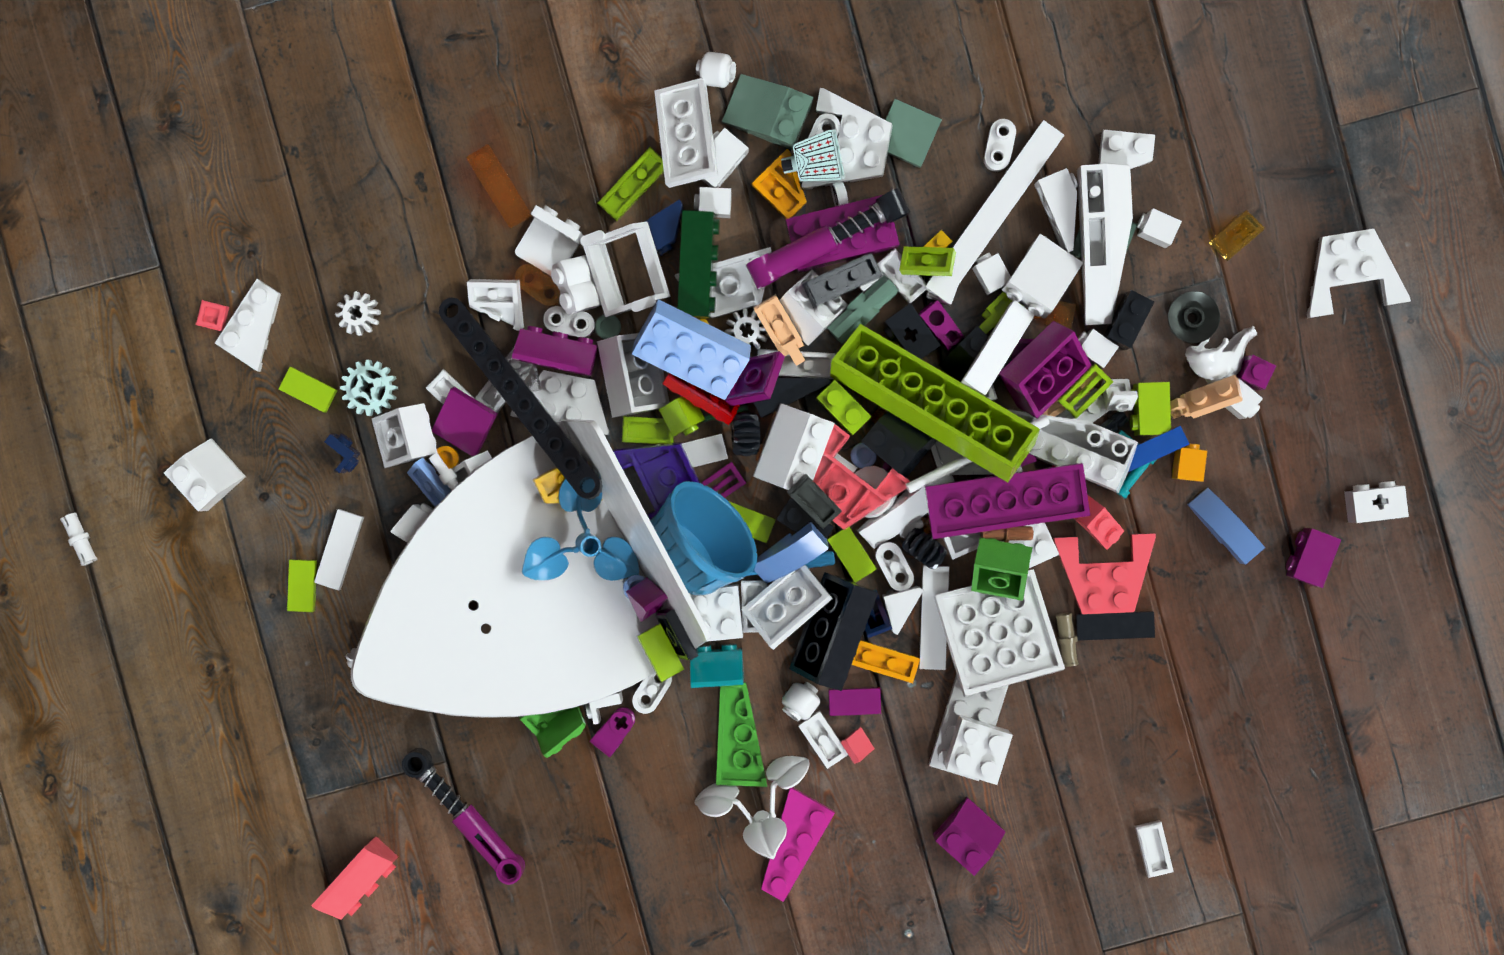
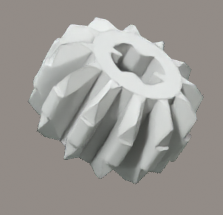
M355 291L353 299L347 294L344 295L346 304L338 302L337 306L343 310L342 312L335 313L336 317L343 318L339 322V326H347V333L352 334L355 331L358 336L363 335L364 329L371 333L373 330L370 324H379L378 320L373 319L375 315L381 314L380 310L373 309L377 306L378 302L376 300L369 301L370 295L364 293L361 297L360 293ZM356 309L363 313L361 318L354 314Z
M745 308L743 309L744 317L740 318L737 312H734L733 316L737 322L727 320L726 323L734 327V329H727L725 333L735 335V338L749 345L753 343L755 348L759 350L761 346L756 340L759 339L766 342L767 337L761 335L760 332L767 331L764 326L759 327L762 323L760 319L755 320L757 317L756 312L753 311L751 317H748V311ZM746 324H749L754 333L752 336L748 334L746 338L742 336L743 332L740 328L743 325L746 328Z

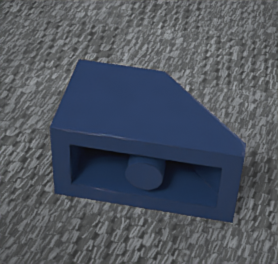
M680 199L644 221L648 222L657 254L660 257L672 251V245L676 243L682 210L684 209Z

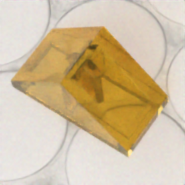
M1245 210L1236 215L1209 243L1228 261L1265 228Z

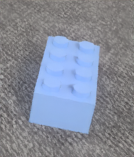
M658 299L634 341L632 355L725 400L750 360L751 345Z

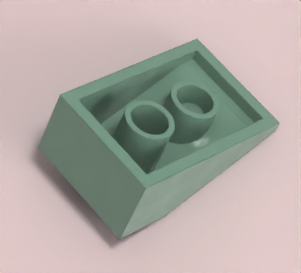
M741 74L722 123L793 151V144H796L812 106L813 97L786 86Z

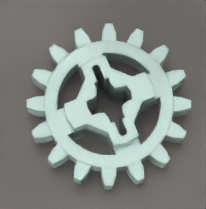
M366 360L365 366L361 362H356L357 369L347 368L350 376H342V379L346 381V385L340 386V389L347 393L342 397V400L351 401L347 406L349 409L357 407V414H362L365 410L367 416H372L373 410L377 414H382V407L391 408L388 401L389 399L396 400L397 397L392 394V391L398 390V386L392 385V382L397 378L396 376H388L391 370L389 367L381 369V362L377 361L373 366L372 360ZM368 371H375L381 377L372 378L371 373ZM356 378H357V379H358L357 384H356V386L353 388L354 382H355V380H356ZM367 383L374 385L370 389L371 393L365 392V389L368 387ZM385 388V393L381 399L380 395L382 393V390ZM364 397L370 405H364L357 399Z

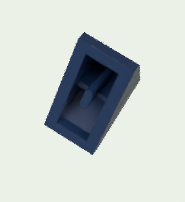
M878 594L865 628L868 638L892 629Z

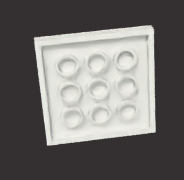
M1034 569L1028 571L1023 601L971 591L972 586L934 596L964 697L1065 669Z

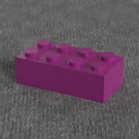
M882 195L785 219L790 243L825 225L833 228L837 222L843 223L847 221L848 217L853 218L857 216L859 211L865 212L869 210V206H873L876 203V199ZM878 222L874 224V228L870 226L864 229L863 233L858 232L852 235V238L848 237L842 240L841 244L838 242V249L797 268V273L857 259L869 253L873 255L893 250L894 248L897 249L899 240L894 222L890 224Z

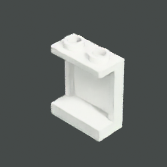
M1039 234L1002 291L1012 301L1016 300L1026 306L1035 316L1045 319L1054 310L1083 262L1042 234Z

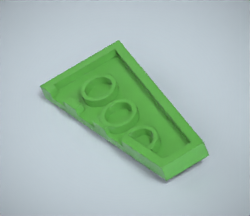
M744 681L743 685L720 686L716 785L768 787L747 684Z

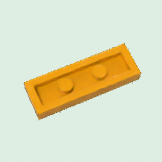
M860 640L851 665L913 683L920 658Z

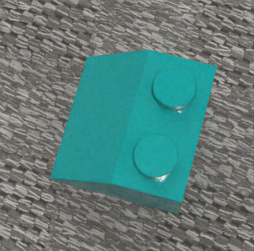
M723 644L721 649L711 650L710 645L696 648L698 656L690 660L691 688L744 684L743 649L737 648V644Z

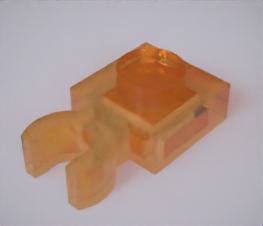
M1059 301L1054 310L1045 318L1044 325L1048 326L1055 321L1071 329L1076 304ZM1034 316L1033 319L1036 320L1041 317Z

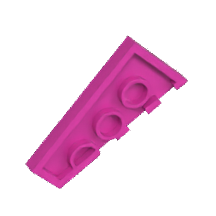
M794 787L789 788L781 820L787 826V834L778 848L775 858H769L761 890L784 902L834 816L835 811Z

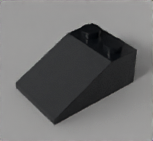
M889 411L875 423L862 439V442L899 474L907 477L937 441Z

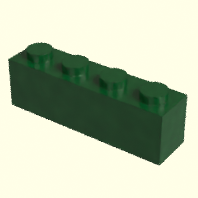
M682 210L678 309L695 318L710 319L711 313H715L716 297H711L712 287L717 286V271H713V261H718L719 247L714 245V235H719L720 219H715L714 212Z

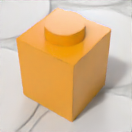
M1190 443L1176 450L1172 479L1204 482L1207 451L1199 450L1200 445Z

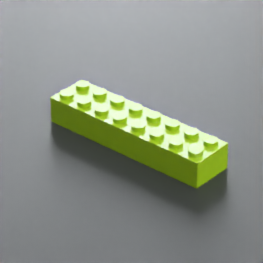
M862 324L856 328L831 360L830 377L1007 483L1036 443L1040 431L1038 427Z

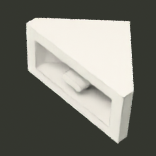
M914 586L904 591H895L882 595L893 633L898 635L924 591L922 588Z

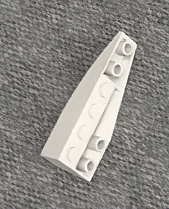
M1117 164L1081 165L1077 169L1085 325L1112 324L1133 219L1130 166Z
M1009 410L1029 423L1037 419L1026 412ZM1046 415L1050 424L1040 429L1036 443L1029 454L1056 467L1083 463L1085 480L1119 493L1130 469L1138 442L1088 421Z

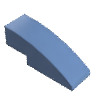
M1209 488L1204 489L1187 504L1221 544H1224L1240 564L1246 565L1265 549L1264 545Z
M810 522L793 536L789 533L757 557L754 571L765 583L777 580L801 568L828 550L827 539Z

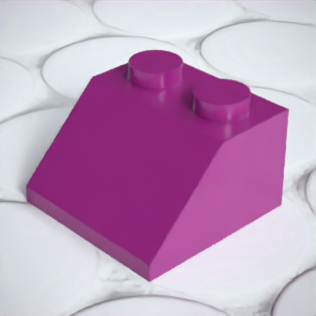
M966 797L933 833V837L942 848L975 876L993 856L1006 832L974 802Z

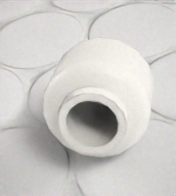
M707 52L702 60H698L696 74L700 78L703 77L707 86L725 88L729 82L732 83L734 81L736 64L728 54Z
M805 682L804 685L801 683L792 684L782 698L784 706L782 710L796 721H800V719L808 720L820 704V699L816 695L818 690L808 682Z

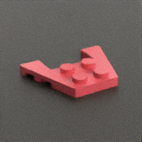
M834 424L813 481L842 510L832 521L845 530L907 489L905 484L910 481L892 468L880 485L874 489L834 458L850 438L849 434Z
M1155 533L1130 534L1131 561L1079 563L1078 537L1053 538L1081 614L1135 611L1155 542Z

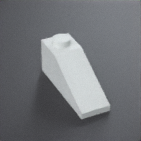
M1066 168L1038 180L1034 185L1060 247L1070 253L1074 248L1076 188L1078 183L1074 174H1069Z

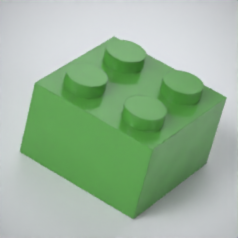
M980 538L974 564L971 591L1023 601L1033 547H1028L1021 543L1001 542L994 538Z

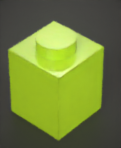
M682 396L659 409L673 436L682 432L687 436L698 430L697 424L705 420L700 408L694 406Z

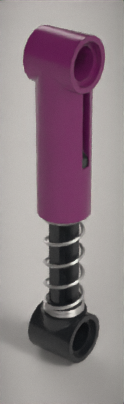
M896 188L877 198L876 203L873 206H869V210L865 212L859 211L857 216L853 218L848 217L847 221L843 223L837 222L833 228L825 225L770 254L768 253L746 264V267L757 289H760L775 282L781 276L838 249V242L841 244L842 240L848 237L852 238V235L858 232L863 233V230L870 226L874 228V224L878 222L890 224L906 216L911 211L900 189Z
M416 748L409 752L402 761L404 773L425 783L424 787H429L433 792L432 796H436L441 801L440 805H444L448 809V814L451 813L454 816L452 823L495 870L500 882L507 885L516 883L525 870L523 858L509 848L472 804L469 806L464 804L459 799L460 795H456L451 790L452 786H448L444 782V777H440L436 773L437 769L433 766L434 763L429 751L423 748ZM412 757L421 759L423 763L422 768L418 769L413 766ZM513 864L517 869V873L509 874L505 870V865Z

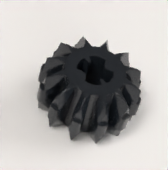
M735 414L731 422L732 451L735 455L751 456L758 454L761 439L760 422L756 414Z
M914 528L911 533H908L902 544L905 551L930 569H936L939 564L941 565L948 553L943 545L919 528Z

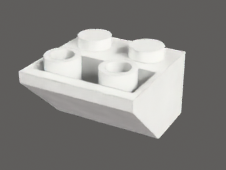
M813 270L807 273L779 300L802 340L808 346L848 306L839 296L813 308L802 286L804 282L818 276Z

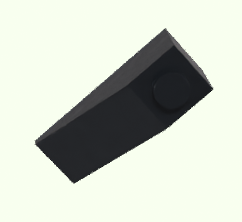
M777 378L771 398L756 401L754 404L761 418L777 411L780 403L789 405L831 384L829 378Z

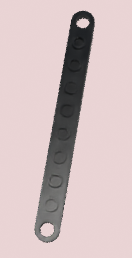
M453 297L445 299L439 307L441 319L580 497L588 500L599 496L603 488L599 476L476 318L459 299ZM457 305L458 313L456 316L448 317V307ZM593 479L595 482L594 489L589 493H585L582 489L583 482Z

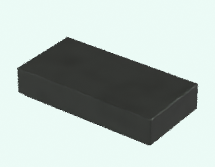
M807 474L787 491L822 529L842 512Z

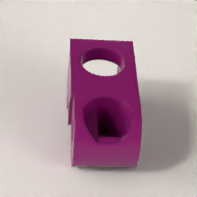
M933 300L918 313L932 334L947 351L964 339V335L938 300Z

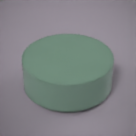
M604 314L595 323L596 333L602 339L618 336L621 332V322L616 316L605 317Z

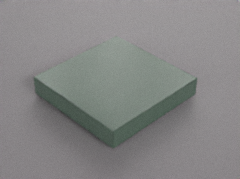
M894 99L886 121L893 125L887 154L921 168L942 119Z

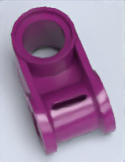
M627 707L618 708L609 720L601 726L590 740V743L610 758L633 727L636 718L634 712ZM625 716L627 718L626 722L620 725L618 723L619 718Z

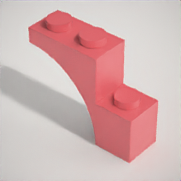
M1088 495L1090 516L1074 519L1102 547L1108 550L1112 544L1118 541L1124 530L1105 507Z

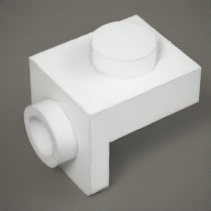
M1111 379L1113 383L1103 392L1106 411L1117 410L1124 412L1132 410L1138 394L1137 391H1131L1129 379Z
M622 691L587 703L586 712L588 719L592 718L593 724H599L601 721L599 708L621 704L623 701Z

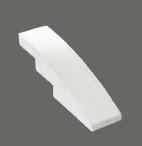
M948 474L926 486L955 481ZM925 487L912 493L906 490L899 498L896 497L893 506L882 513L883 515L868 519L857 530L859 534L875 549L911 526L928 513Z

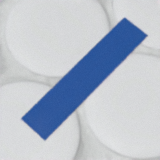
M1181 426L1137 445L1128 472L1189 445Z

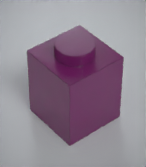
M1255 355L1244 356L1241 370L1236 377L1241 379L1251 389L1256 391L1265 390L1276 365Z

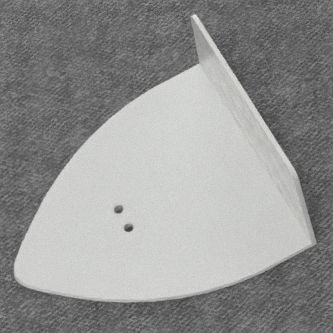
M563 419L557 422L602 481L603 500L593 511H582L590 533L600 540L601 548L604 541L609 537L622 538L632 547L638 560L639 575L645 578L648 577L666 594L668 598L662 609L675 610L694 648H698L711 638L710 633L601 428L594 420ZM533 436L509 447L477 468L432 510L415 531L384 581L358 643L351 667V681L353 687L359 693L368 698L392 705L452 716L482 718L519 717L551 713L597 701L629 688L655 673L637 635L659 624L655 613L642 622L639 620L630 600L623 593V584L627 578L615 581L603 579L595 571V556L587 557L580 551L578 553H563L568 559L569 565L566 571L557 578L534 580L522 574L526 551L529 545L536 539L551 537L558 541L560 549L565 547H575L576 538L581 533H584L577 516V510L567 512L561 507L560 503H544L532 479L556 466ZM472 600L478 604L477 609L474 611L468 607L469 602ZM485 623L490 626V631L487 634L481 631V626Z

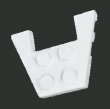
M820 88L816 112L842 117L838 143L845 179L803 181L802 188L807 190L824 185L831 186L832 183L855 182L883 177L892 123L824 88Z
M1375 229L1319 238L1314 268L1315 277L1313 286H1311L1310 307L1307 310V318L1334 314L1330 287L1380 280L1384 306L1411 301Z

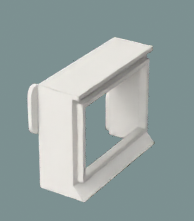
M648 222L632 223L606 234L602 230H598L581 237L580 242L584 247L605 317L619 315L630 310L638 312L654 306L658 299L671 297ZM636 233L655 295L624 305L605 244Z

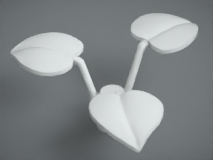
M784 756L774 760L768 766L766 776L770 781H773L770 789L769 813L762 810L752 817L738 799H735L739 794L738 787L731 785L712 784L696 797L694 803L703 814L710 817L725 815L732 809L733 804L737 805L750 823L743 832L745 843L758 854L774 859L778 848L787 834L785 822L775 818L776 786L778 785L782 789H789L797 785L809 769V759L798 756Z

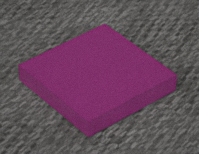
M778 351L750 357V360L728 394L726 402L730 406L770 399L785 356Z
M453 387L447 395L432 428V432L473 457L479 454L498 413L458 388Z

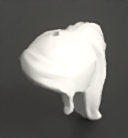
M1255 327L1243 329L1229 341L1228 338H1224L1221 345L1217 348L1206 349L1204 347L1209 342V339L1197 346H1189L1186 349L1185 356L1187 361H1189L1190 367L1198 376L1205 378L1207 384L1237 375L1241 370L1245 348L1248 342L1257 335Z

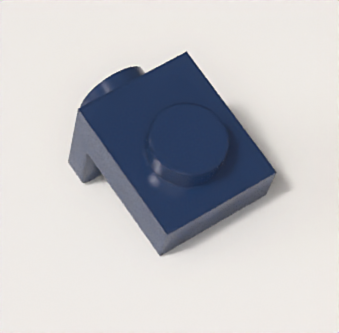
M341 433L340 435L330 434L324 441L344 457L335 469L338 473H346L347 471L350 473L359 463L357 458L361 453L351 446L353 444L351 439Z

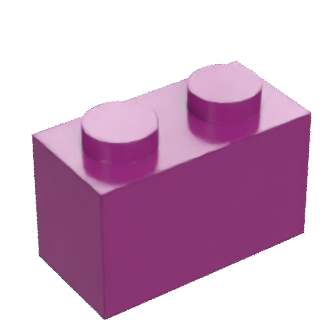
M1304 527L1303 531H1300L1296 537L1295 545L1297 547L1294 555H1291L1286 563V570H1288L1286 576L1315 587L1323 588L1341 539L1313 528Z

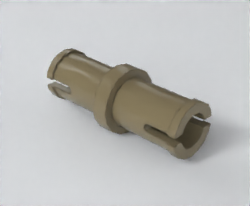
M1072 613L1056 614L1059 635L1056 639L1057 644H1060L1064 667L1076 666L1079 664L1075 643L1078 641L1077 635H1074Z

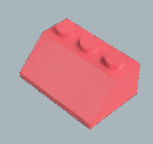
M378 837L373 838L311 906L340 920L347 913L352 916L362 905L359 900L364 894L369 898L379 887L376 881L381 876L387 878L396 868L393 862L398 856Z

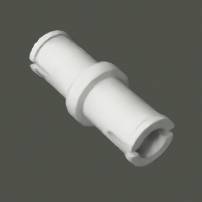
M71 513L60 520L70 538L68 540L69 545L74 547L81 566H85L96 561L97 557L88 541L90 536L87 532H84L77 513Z

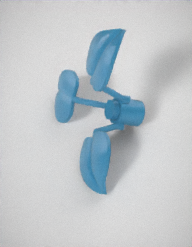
M564 479L559 489V503L567 512L577 510V516L584 533H581L576 538L575 547H565L560 549L558 541L551 537L536 539L529 545L526 551L522 574L534 580L557 578L566 571L569 565L568 559L563 553H578L580 551L587 557L595 556V571L603 579L615 581L639 575L637 557L632 547L624 539L609 537L604 541L601 548L600 540L591 534L590 529L587 527L582 511L591 512L596 509L601 503L602 492L595 499H584ZM593 479L583 482V491L589 493L594 489L595 482Z

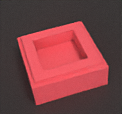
M202 300L196 325L223 331L229 307Z
M861 727L855 729L841 741L854 764L863 760L875 749Z

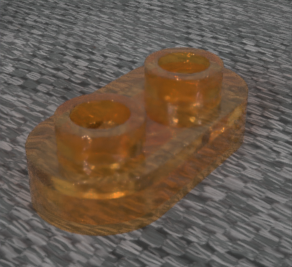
M530 264L522 265L517 269L515 280H520L521 289L545 306H554L560 302V290L550 277ZM527 274H532L534 277L530 283L525 281ZM548 289L554 290L552 298H547L545 295Z

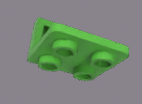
M579 706L546 714L519 716V719L536 735L541 752L546 758L558 753L569 740L579 736L586 726Z

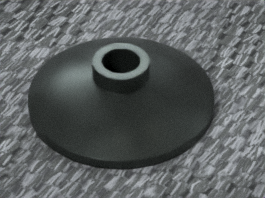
M1198 291L1186 292L1178 296L1170 305L1167 317L1168 325L1178 339L1187 343H1200L1209 339L1218 329L1220 311L1216 302L1209 295ZM1192 313L1195 315L1194 323L1188 321V314Z

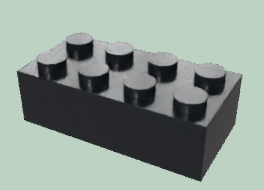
M824 572L820 583L833 599L806 621L789 669L818 685L842 691L878 592L848 579Z

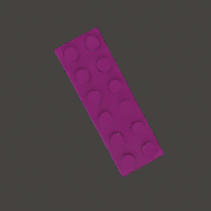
M1083 463L1017 472L1008 483L997 476L924 486L932 539L1090 516Z

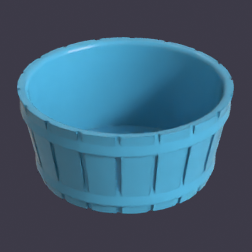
M692 481L678 484L668 495L658 513L650 521L688 593L698 596L711 594L721 587L743 579L751 574L756 567V544L746 522L722 495L706 485L704 486L701 483Z

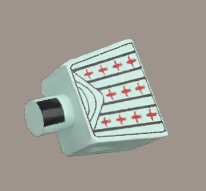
M828 130L793 144L794 156L781 158L784 174L797 171L800 181L845 179L836 130Z

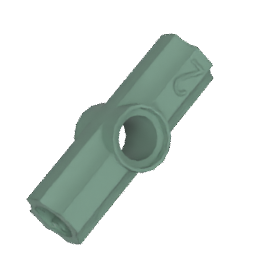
M883 275L865 293L862 292L846 307L847 310L839 315L827 329L843 344L860 324L865 326L880 312L879 309L887 304L899 290L889 278Z

